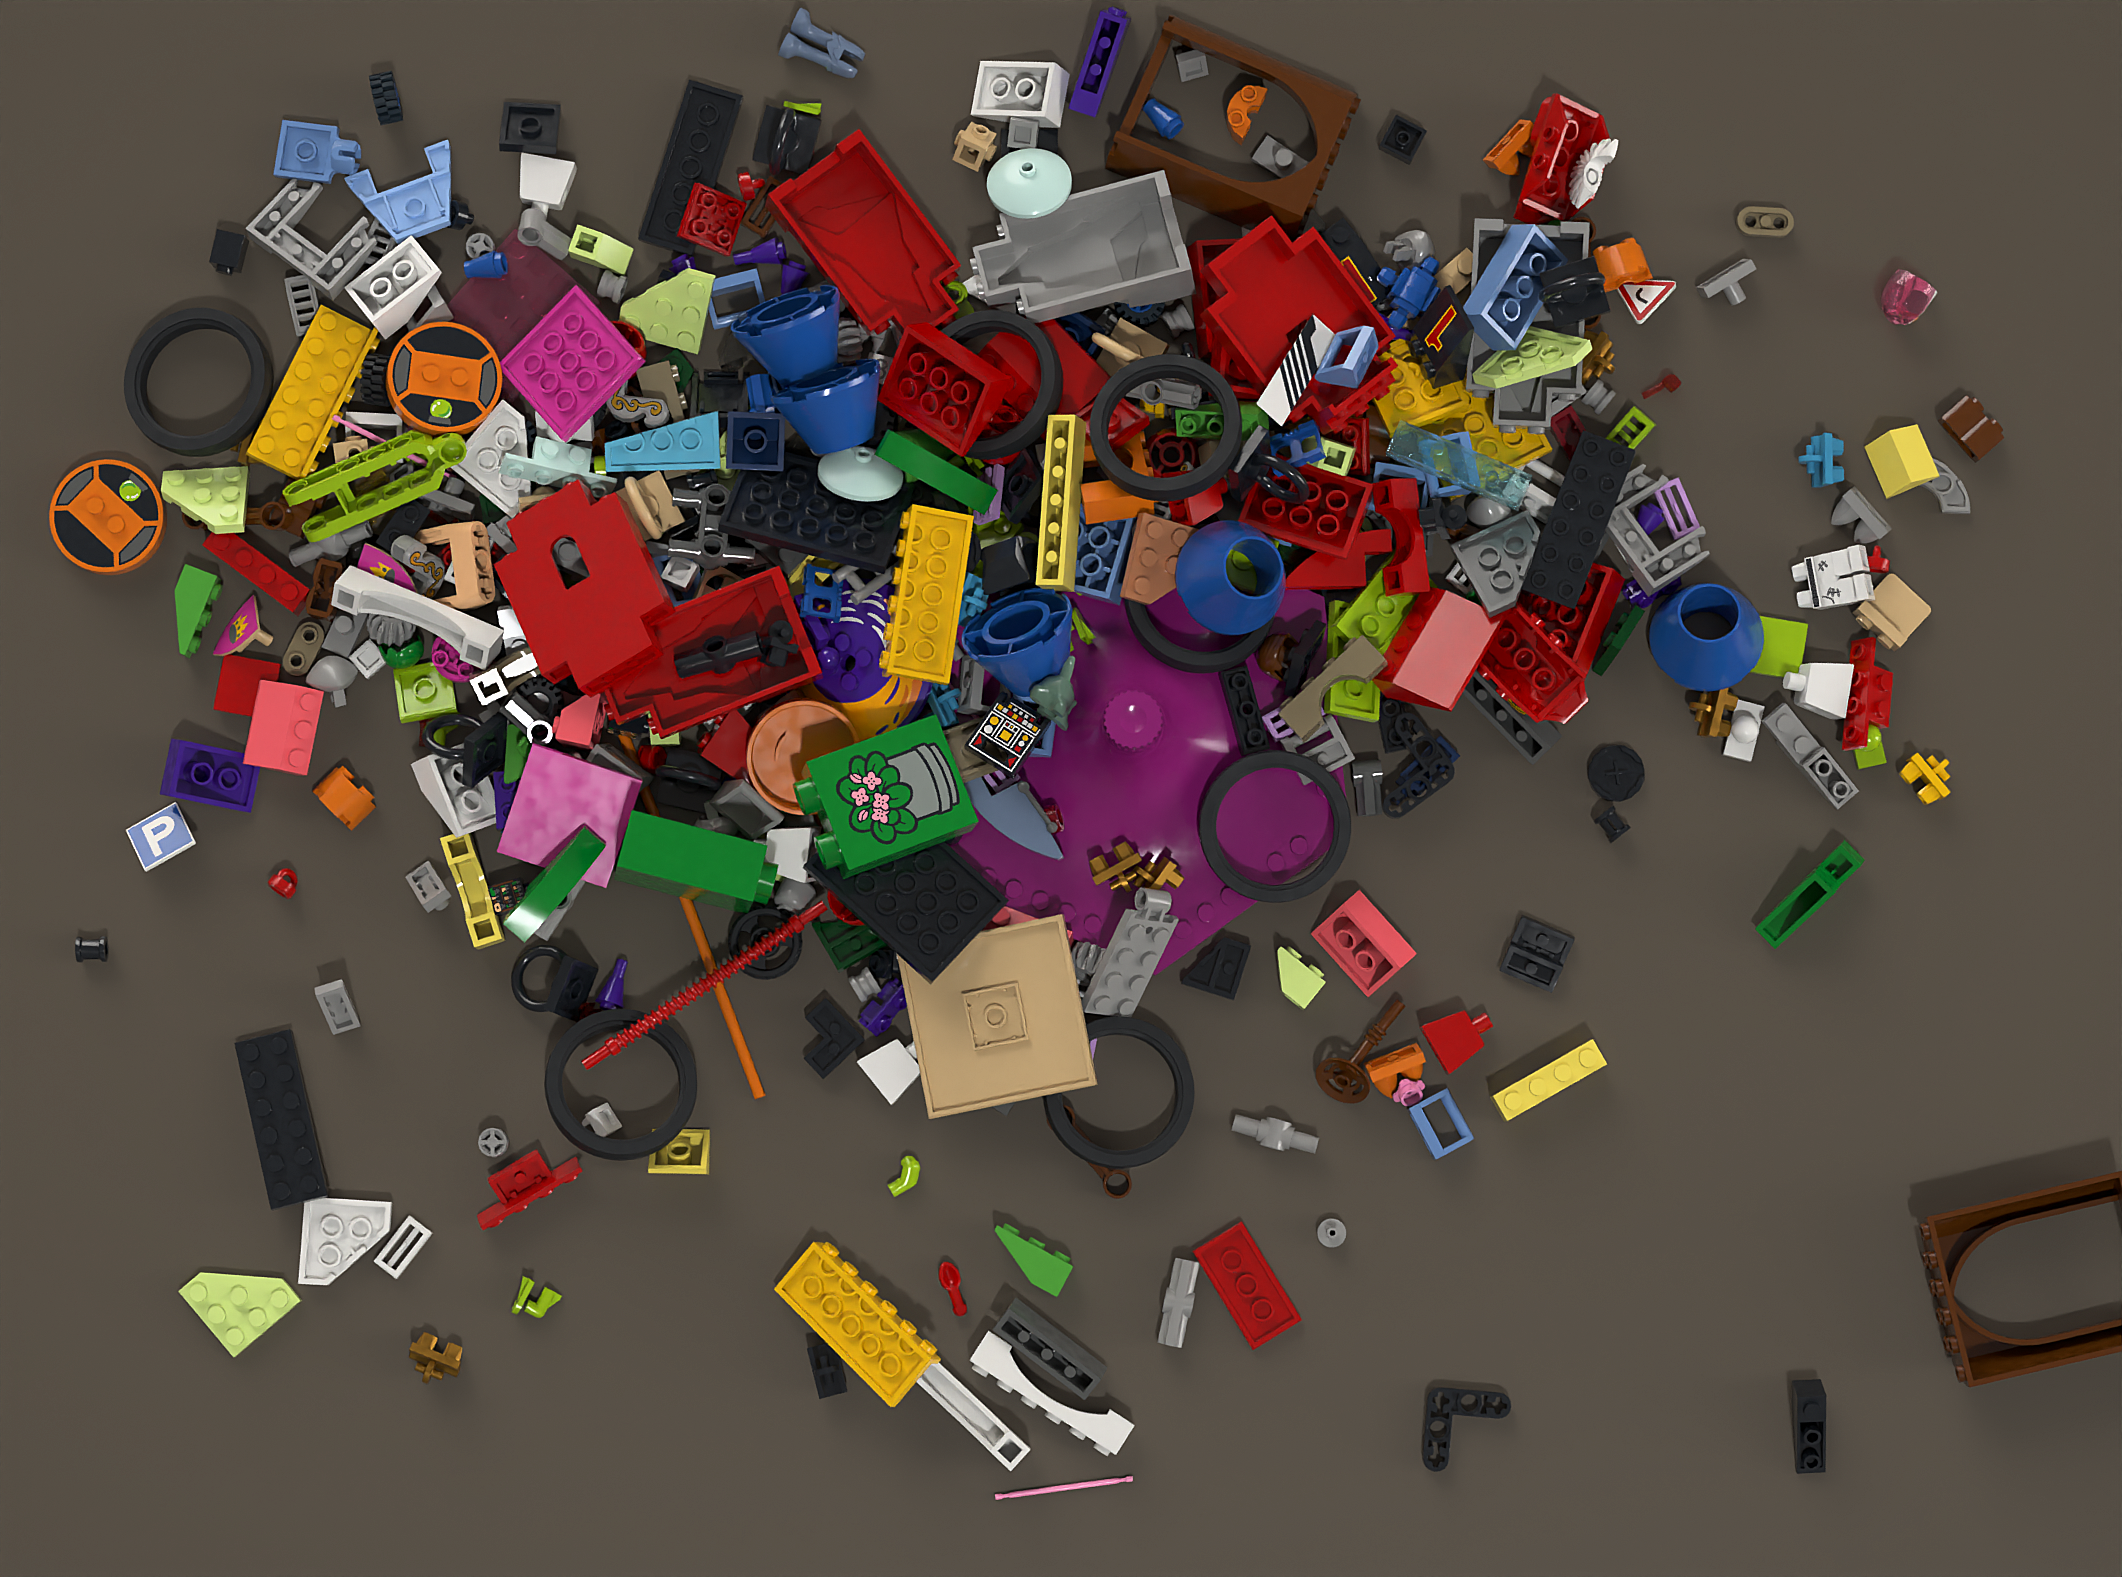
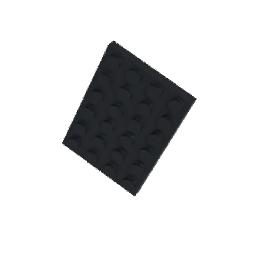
M785 451L783 471L740 470L718 524V532L885 574L901 531V515L903 511L906 512L910 507L916 485L903 482L901 489L895 495L884 500H851L831 492L821 483L818 477L820 460Z
M945 842L845 879L842 878L838 866L826 870L819 858L818 852L803 866L805 871L929 984H932L1009 901Z

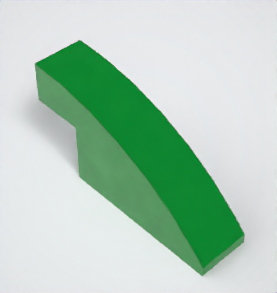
M889 429L874 454L985 515L998 492L992 486Z
M584 826L528 885L525 896L505 916L503 925L525 943L578 883L606 847V844Z
M1844 840L1765 917L1755 930L1776 949L1832 897L1840 885L1865 860Z

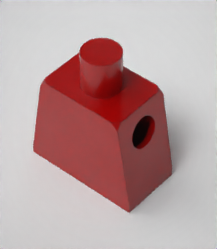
M1193 470L1163 473L1162 476L1163 478L1176 477ZM1222 477L1213 486L1195 496L1182 500L1168 501L1172 521L1186 526L1196 525L1221 510L1223 507L1221 494L1226 493L1228 489L1226 480Z
M1464 1010L1420 1027V1030L1446 1075H1448L1485 1046L1480 1034L1491 1029L1493 1025L1485 1012L1471 1020Z

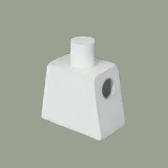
M521 153L520 199L522 203L532 205L531 208L541 210L546 217L548 208L562 210L576 175L577 167L575 162Z
M1833 663L1802 664L1799 667L1798 674L1792 672L1785 674L1783 687L1795 691L1794 704L1833 720L1846 718L1854 665Z
M822 827L775 828L768 830L767 839H754L753 842L767 845L765 861L779 864L778 875L803 883L816 881L803 869V866L817 852L814 837L821 835Z
M896 1039L857 1061L891 1105L902 1096L920 1075L919 1065L916 1063L917 1055L914 1041L904 1048L900 1041Z

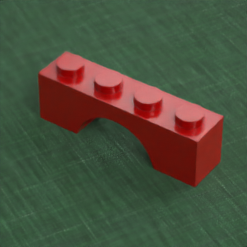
M1416 478L1388 479L1372 483L1375 512L1381 514L1390 522L1396 536L1395 555L1392 561L1382 568L1386 597L1411 596L1429 592V575L1423 528L1420 526L1418 509H1420Z
M211 532L202 544L207 550L250 580L297 617L306 607V600L310 589L236 534H215Z

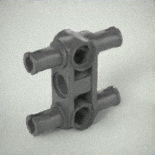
M712 484L707 488L699 489V491L674 488L672 497L673 507L697 508V511H700L698 539H695V542L669 539L667 557L693 559V562L700 564L701 567L707 570H715L720 566L725 567V565L728 566V563L754 566V547L730 546V543L727 542L728 534L718 532V524L730 497L731 490H727L726 487L720 484ZM710 500H719L721 503L714 504ZM713 550L717 552V554L711 555L708 554L706 551Z

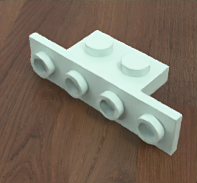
M537 436L533 444L532 459L506 453L498 472L511 478H521L537 482L541 485H551L560 488L579 479L591 490L594 497L599 498L612 494L617 483L616 478L589 472L592 449Z

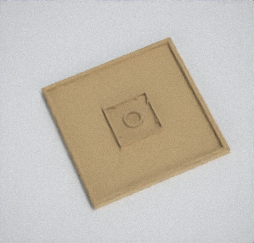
M1064 914L981 931L932 984H929L897 954L929 1119L1098 1085Z

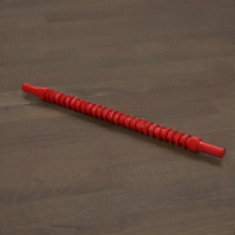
M821 900L799 916L794 914L788 918L787 924L782 922V927H775L774 933L769 931L768 937L761 936V941H754L755 945L752 947L748 945L747 951L741 950L739 956L733 955L734 959H727L726 965L720 964V969L718 970L713 968V973H706L705 979L700 977L699 983L693 982L691 988L685 987L686 991L684 993L679 991L678 997L672 996V1001L668 1002L666 1000L664 1006L658 1005L657 1011L651 1010V1015L645 1014L643 1020L637 1019L638 1023L636 1025L631 1023L630 1029L624 1028L622 1034L616 1033V1038L610 1037L604 1042V1046L581 1060V1062L589 1070L611 1054L613 1056L621 1052L623 1046L625 1048L628 1047V1042L634 1043L636 1037L641 1039V1034H648L649 1028L654 1030L657 1023L662 1025V1020H669L668 1016L671 1014L675 1016L676 1010L683 1011L682 1007L684 1005L690 1006L689 1002L692 1000L696 1002L697 996L703 997L705 991L710 993V988H717L718 982L723 984L724 978L730 979L732 973L738 974L737 970L739 968L744 970L745 964L751 965V960L755 959L757 961L759 955L765 956L766 950L772 951V946L778 947L780 941L786 942L785 938L787 936L792 938V933H799L804 930V925L827 911V907Z

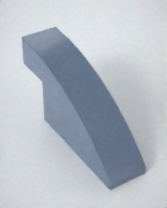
M982 777L964 783L971 803L1000 833L1034 853L1058 861L1064 859L1052 834L1047 831L1046 823L1027 796L1018 790L1020 782L994 796L989 792Z

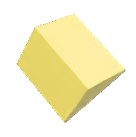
M1917 424L1890 430L1864 447L1886 499L1940 477Z
M682 1129L668 1145L649 1155L648 1173L709 1174L710 1130Z

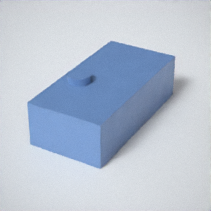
M1535 224L1511 226L1463 307L1474 327V332L1493 351L1516 350L1544 303L1538 297L1539 292L1543 289L1539 273L1566 265L1568 259Z

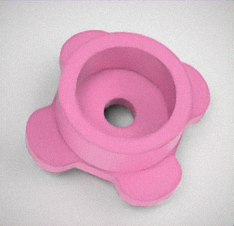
M1403 1079L1399 1082L1397 1092L1392 1096L1395 1102L1401 1101L1407 1107L1414 1106L1422 1100L1423 1093L1421 1090L1425 1088V1085L1421 1080L1413 1082L1409 1079Z

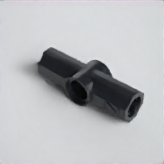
M756 630L728 639L721 635H716L708 638L701 647L674 654V663L677 673L682 679L710 670L716 674H723L733 669L737 662L764 655V647L761 637Z

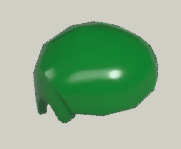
M419 635L417 636V641L411 637L410 642L402 643L401 647L395 644H391L389 647L385 643L378 646L384 662L389 667L396 669H405L415 665L424 654V644Z

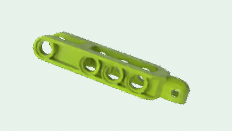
M411 430L291 483L283 490V495L291 507L311 498L316 500L332 492L336 494L341 505L313 516L302 525V530L308 541L317 542L439 489L445 469L459 464L466 457L465 440L462 436L453 432L433 439L431 435ZM416 452L417 454H424L428 459L425 468L355 498L348 485V482L361 476L366 478L371 475V472L389 464L393 466L397 464L396 461Z

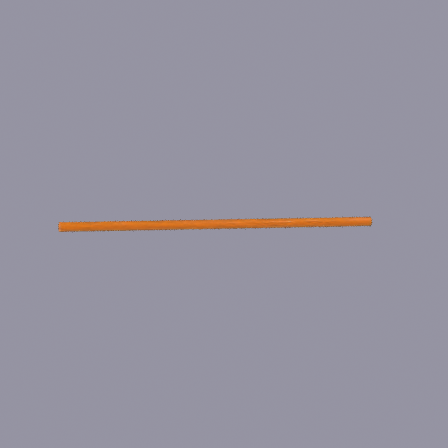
M618 735L625 755L641 766L632 739ZM648 785L639 792L646 812L649 815L661 817ZM679 897L706 971L712 974L713 968L717 970L718 968L693 901ZM718 982L717 988L713 987L754 1099H759L766 1095L725 986Z

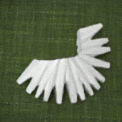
M1603 139L1598 145L1594 143L1590 148V152L1585 150L1584 156L1580 155L1581 160L1576 161L1578 165L1573 167L1572 170L1574 172L1570 175L1573 179L1569 183V187H1572L1569 191L1570 200H1572V204L1576 205V208L1579 209L1596 193L1602 181V169L1605 167V164L1611 163L1614 159L1619 140L1614 139L1611 142V139Z

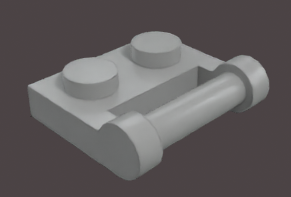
M1329 714L1323 717L1325 724L1306 742L1327 731L1331 733L1333 738L1301 755L1312 759L1328 772H1331L1355 758L1335 719ZM1297 735L1291 738L1286 736L1280 739L1284 751L1297 753L1295 748L1304 744ZM1296 772L1303 786L1312 782L1305 775Z

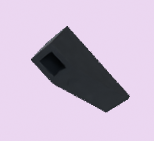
M1821 1379L1792 1381V1421L1797 1474L1826 1472L1827 1395Z

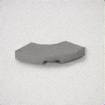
M1933 459L1940 477L1919 486L1925 487L1933 493L1939 503L1940 513L1970 514L1969 497L1962 481L1958 479L1948 466Z

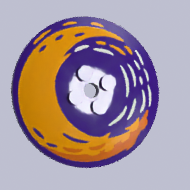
M860 578L865 583V585L869 583L871 580H873ZM844 579L841 592L842 605L839 623H834L833 619L818 617L821 624H825L829 630L830 640L828 641V646L838 651L840 662L837 667L831 670L820 667L823 678L799 688H801L807 698L824 701L840 710L852 723L861 742L913 723L923 710L933 683L894 675L882 677L883 668H879V659L881 652L886 651L887 640H883V633L886 623H890L891 612H887L890 595H894L895 587L885 584L861 603L855 605L851 601L850 596L856 591ZM813 598V603L818 612H830L831 603L829 600ZM852 655L855 658V667L848 671L845 663L846 659Z

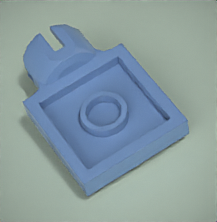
M282 120L273 175L278 178H294L301 181L331 184L334 174L353 175L357 173L360 164L355 163V159H361V148L356 141L340 139V129L336 126Z

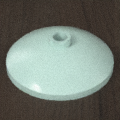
M1037 148L1020 149L1005 155L993 165L987 178V191L991 202L1001 212L1016 218L1029 219L1050 214L1063 205L1072 189V176L1066 162L1050 151Z
M854 446L842 451L828 453L822 457L818 465L819 480L827 489L839 496L856 501H879L892 497L902 487L903 472L900 468L874 455L876 449L864 446Z

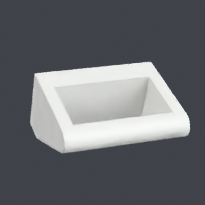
M346 412L345 421H349L360 428L397 430V436L406 433V423L397 414ZM345 426L346 437L355 436V431ZM402 458V459H400V460H398V461H396V462H397V463H404V458Z
M1536 459L1515 471L1503 491L1502 498L1523 511L1528 510L1530 515L1547 524L1556 498L1520 477V474L1524 467L1527 466L1560 487L1565 476Z

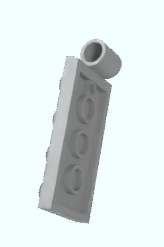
M1149 888L1138 889L1135 895L1137 910H1125L1081 1001L1083 1012L1132 1017L1179 921L1177 916L1165 914L1169 911L1172 901L1168 891Z

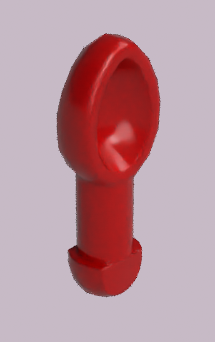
M943 1262L938 1272L940 1284L949 1293L954 1314L956 1316H964L967 1313V1305L964 1304L959 1290L961 1282L960 1273L952 1263Z

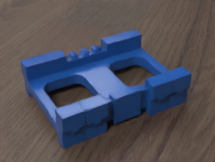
M1314 420L1298 425L1299 430L1294 429V432L1290 431L1289 434L1285 433L1283 435L1279 433L1270 437L1271 454L1275 457L1279 449L1290 446L1292 456L1285 462L1293 467L1298 468L1307 464L1306 462L1312 464L1326 458L1319 433L1320 428ZM1315 435L1317 447L1304 453L1302 441ZM1272 468L1274 474L1278 477L1284 475L1278 470Z
M807 563L803 569L802 585H805L803 599L800 601L799 617L805 618L806 615L833 619L834 623H839L843 581L836 583L833 580L832 587H823L815 584V573H825L832 576L837 570L815 567ZM813 598L829 600L831 603L830 612L824 613L813 610Z

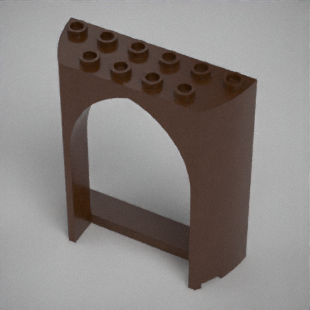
M1169 15L1168 21L1166 20L1163 24L1161 37L1119 131H1116L1113 139L1114 144L1108 154L1105 169L1128 179L1164 170L1172 198L1250 231L1272 215L1291 242H1293L1305 231L1306 227L1301 224L1305 215L1311 217L1319 196L1315 192L1316 190H1323L1330 171L1326 167L1328 164L1333 166L1341 145L1337 143L1338 139L1344 141L1352 120L1348 116L1350 113L1356 114L1361 99L1357 98V93L1178 17ZM1174 40L1266 79L1287 92L1299 104L1310 122L1315 138L1316 157L1305 167L1287 177L1266 182H1246L1220 175L1131 136Z
M2122 1171L1928 1216L1922 1224H1919L1925 1252H1921L1922 1262L1925 1269L1930 1270L1932 1280L1928 1281L1929 1290L1932 1297L1937 1298L1939 1308L1935 1309L1936 1318L1939 1325L1944 1326L1946 1336L1942 1337L1945 1352L1951 1354L1959 1383L1964 1382L1970 1388L2122 1352V1318L2036 1338L2013 1339L1994 1334L1980 1327L1966 1316L1954 1300L1957 1278L1965 1261L1979 1244L1996 1232L2020 1223L2118 1200L2122 1211Z

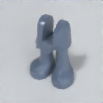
M800 8L793 20L790 29L791 33L786 35L778 55L786 59L794 56L805 58L820 64L833 74L844 78H854L858 70L839 59L844 54L857 61H863L865 52L857 45L844 39L840 34L837 35L832 31L831 35L811 23L810 13ZM795 35L827 47L828 54L802 42Z

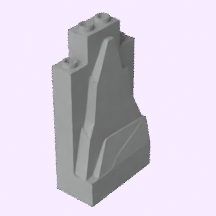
M1164 170L1071 194L1063 205L1045 216L1025 219L1000 213L1001 224L996 226L1000 240L972 247L975 258L970 259L974 276L979 274L981 278V283L976 284L980 300L986 299L989 309L1016 302L1020 316L1026 315L1027 320L1033 324L1114 302L1129 304L1131 308L1166 302L1196 294L1192 268L1185 244H1183Z
M1475 218L1471 293L1511 226L1525 224H1504L1503 219ZM1561 222V226L1536 225L1568 259L1567 264L1588 258L1590 223ZM1548 303L1542 304L1530 325L1584 339L1585 320L1556 329ZM1475 332L1473 333L1467 363L1466 392L1472 393V397L1489 398V393H1495L1493 428H1499L1500 433H1516L1517 428L1527 429L1528 434H1544L1545 430H1551L1552 396H1558V401L1567 402L1575 401V397H1581L1583 359L1576 366L1497 389L1476 384L1472 374L1496 351H1493Z

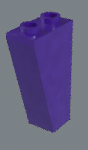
M1112 6L1108 10L1100 11L1068 109L1092 117L1098 116L1131 22V18L1126 17L1127 11Z

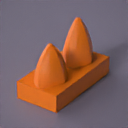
M1520 119L1484 157L1483 161L1486 165L1507 175H1519L1520 163L1516 152L1519 151L1528 157L1532 156L1534 148L1531 145L1530 137L1534 124L1529 120Z
M1414 1043L1363 1064L1366 1073L1375 1087L1385 1096L1393 1098L1392 1096L1397 1088V1073L1400 1072L1406 1079L1417 1082L1421 1078L1423 1063L1426 1060L1418 1044Z

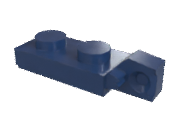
M1441 736L1435 740L1452 764L1460 757ZM1430 745L1420 756H1430L1432 746ZM1414 761L1399 775L1395 782L1401 786L1422 770L1421 767ZM1439 765L1435 766L1437 771L1430 778L1428 773L1423 774V776L1430 780L1432 784L1434 780L1448 769L1446 766L1443 768L1439 767ZM1421 781L1413 782L1410 787L1414 796H1420L1426 790L1425 784ZM1404 789L1400 791L1404 794L1400 800L1394 801L1393 798L1391 799L1396 805H1399L1407 797Z

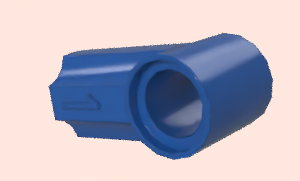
M756 374L747 378L746 384L750 403L748 412L780 413L769 397V393L773 389L771 375Z

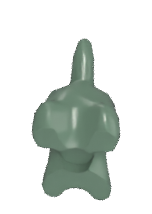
M1069 656L1064 662L1059 675L1044 678L1042 682L1036 684L1030 691V698L1039 704L1037 712L1042 715V718L1050 719L1064 731L1069 727L1068 715L1077 704V701L1074 700L1073 685L1070 682L1075 663L1074 656Z

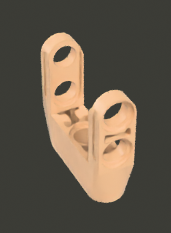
M472 521L446 524L417 532L414 539L422 544H432L435 546L450 542L457 595L434 601L464 612L477 609L494 600L495 585L488 532L482 522Z

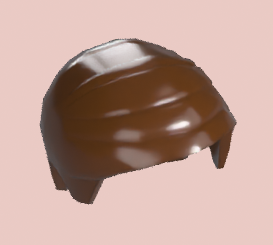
M1276 632L1268 636L1257 651L1256 662L1259 669L1269 677L1282 682L1287 668L1291 665V661L1288 660L1289 653L1294 644L1299 645V643L1287 632Z

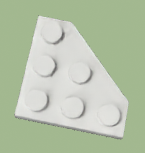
M502 399L465 443L467 453L464 460L450 468L513 519L518 514V498L532 496L531 481L511 478L498 472L506 453L529 458L525 417Z
M322 1198L304 1203L298 1284L330 1285L390 1232L392 1202Z

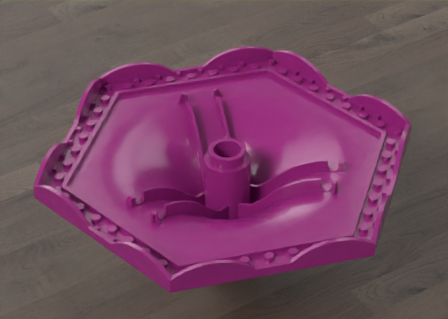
M1177 588L1153 603L1145 605L1147 615L1156 630L1171 643L1187 650L1198 652L1221 650L1233 645L1246 635H1223L1201 626L1189 615V610L1184 604L1182 597L1178 595ZM1235 588L1237 591L1244 595H1253L1252 593ZM1285 590L1282 603L1275 613L1274 621L1267 637L1276 632H1287L1299 643L1303 631L1306 628L1310 629L1316 620L1327 624L1324 597L1310 590ZM1055 591L1056 594L1061 595L1064 593L1067 595L1072 609L1076 607L1079 610L1085 624L1096 638L1092 639L1093 643L1087 645L1080 639L1077 629L1071 631V642L1074 650L1070 652V656L1075 657V663L1070 682L1073 685L1074 700L1077 701V704L1068 715L1069 727L1064 731L1056 724L1052 756L1028 757L1018 772L1021 778L1012 785L1021 780L1029 784V791L1043 810L1045 806L1058 805L1064 820V830L1052 834L1064 859L1060 861L1034 853L1013 842L995 829L978 812L973 804L972 806L979 822L971 832L963 834L958 843L948 846L1009 900L1005 905L1006 907L1038 919L1064 914L1067 930L1073 932V939L1075 941L1089 942L1092 945L1097 944L1098 947L1107 949L1125 910H1137L1134 897L1140 888L1133 884L1136 880L1134 879L1128 883L1132 891L1126 893L1123 886L1112 891L1109 883L1118 879L1117 875L1096 886L1092 879L1094 875L1089 861L1103 855L1109 868L1120 863L1113 848L1125 841L1135 854H1139L1142 861L1123 871V875L1133 871L1136 865L1144 869L1149 861L1158 865L1162 858L1166 857L1177 865L1175 868L1185 878L1176 889L1166 882L1159 889L1168 891L1171 895V907L1165 914L1177 916L1179 921L1152 974L1156 976L1258 902L1233 891L1216 876L1204 856L1199 837L1200 810L1208 789L1225 768L1245 756H1241L1218 676L1220 672L1204 674L1184 672L1170 667L1153 657L1140 644L1131 629L1126 613L1125 598L1121 599L1120 605H1116L1084 595L1080 596L1076 592ZM999 592L988 595L986 601L988 605L986 610L983 609L981 616L992 609L990 603L1000 599ZM958 625L956 638L959 642L957 645L965 656L968 654L965 652L961 640L964 627ZM1327 625L1322 646L1310 662L1306 681L1311 677L1316 679L1323 672L1322 667L1327 661ZM1258 647L1246 660L1223 671L1244 666L1248 667L1260 713L1263 717L1279 708L1290 696L1284 694L1287 682L1273 679L1259 669L1256 662ZM962 658L956 662L954 659L952 661L950 683L955 689L960 686ZM984 669L981 705L992 706L1000 694V682ZM1324 695V697H1323L1322 704H1321V707L1323 708V710H1324V703H1325V695ZM929 703L925 704L919 714L920 720L924 719L925 715L933 712ZM1028 706V707H1030L1031 709H1033V710H1035V711L1037 712V709H1038L1039 706ZM1243 706V712L1248 715L1247 708ZM956 709L954 712L959 723L952 727L974 720V718L969 714L958 713ZM1277 715L1270 720L1274 724L1281 719ZM1332 715L1338 725L1337 715ZM1041 717L1037 724L1041 725L1044 718ZM1263 723L1270 745L1268 750L1284 751L1280 740L1275 743L1271 733L1267 730L1266 724ZM1284 724L1277 728L1276 731L1279 734L1289 727ZM945 727V728H942V730L944 731V730L949 729V728H952V727ZM1327 731L1296 747L1295 750L1297 754H1303L1333 737ZM1293 732L1292 734L1288 735V737L1291 738L1296 734ZM1042 738L1035 748L1041 749ZM1343 766L1329 773L1338 782L1346 797ZM1284 768L1258 770L1236 782L1222 800L1216 822L1218 843L1228 863L1242 876L1268 885H1281L1327 853L1334 830L1331 807L1322 790L1313 781L1303 786L1296 771ZM995 772L989 774L998 787L1003 784ZM982 776L991 795L994 796L995 794H997L994 791V789L990 786V784L987 782V780Z

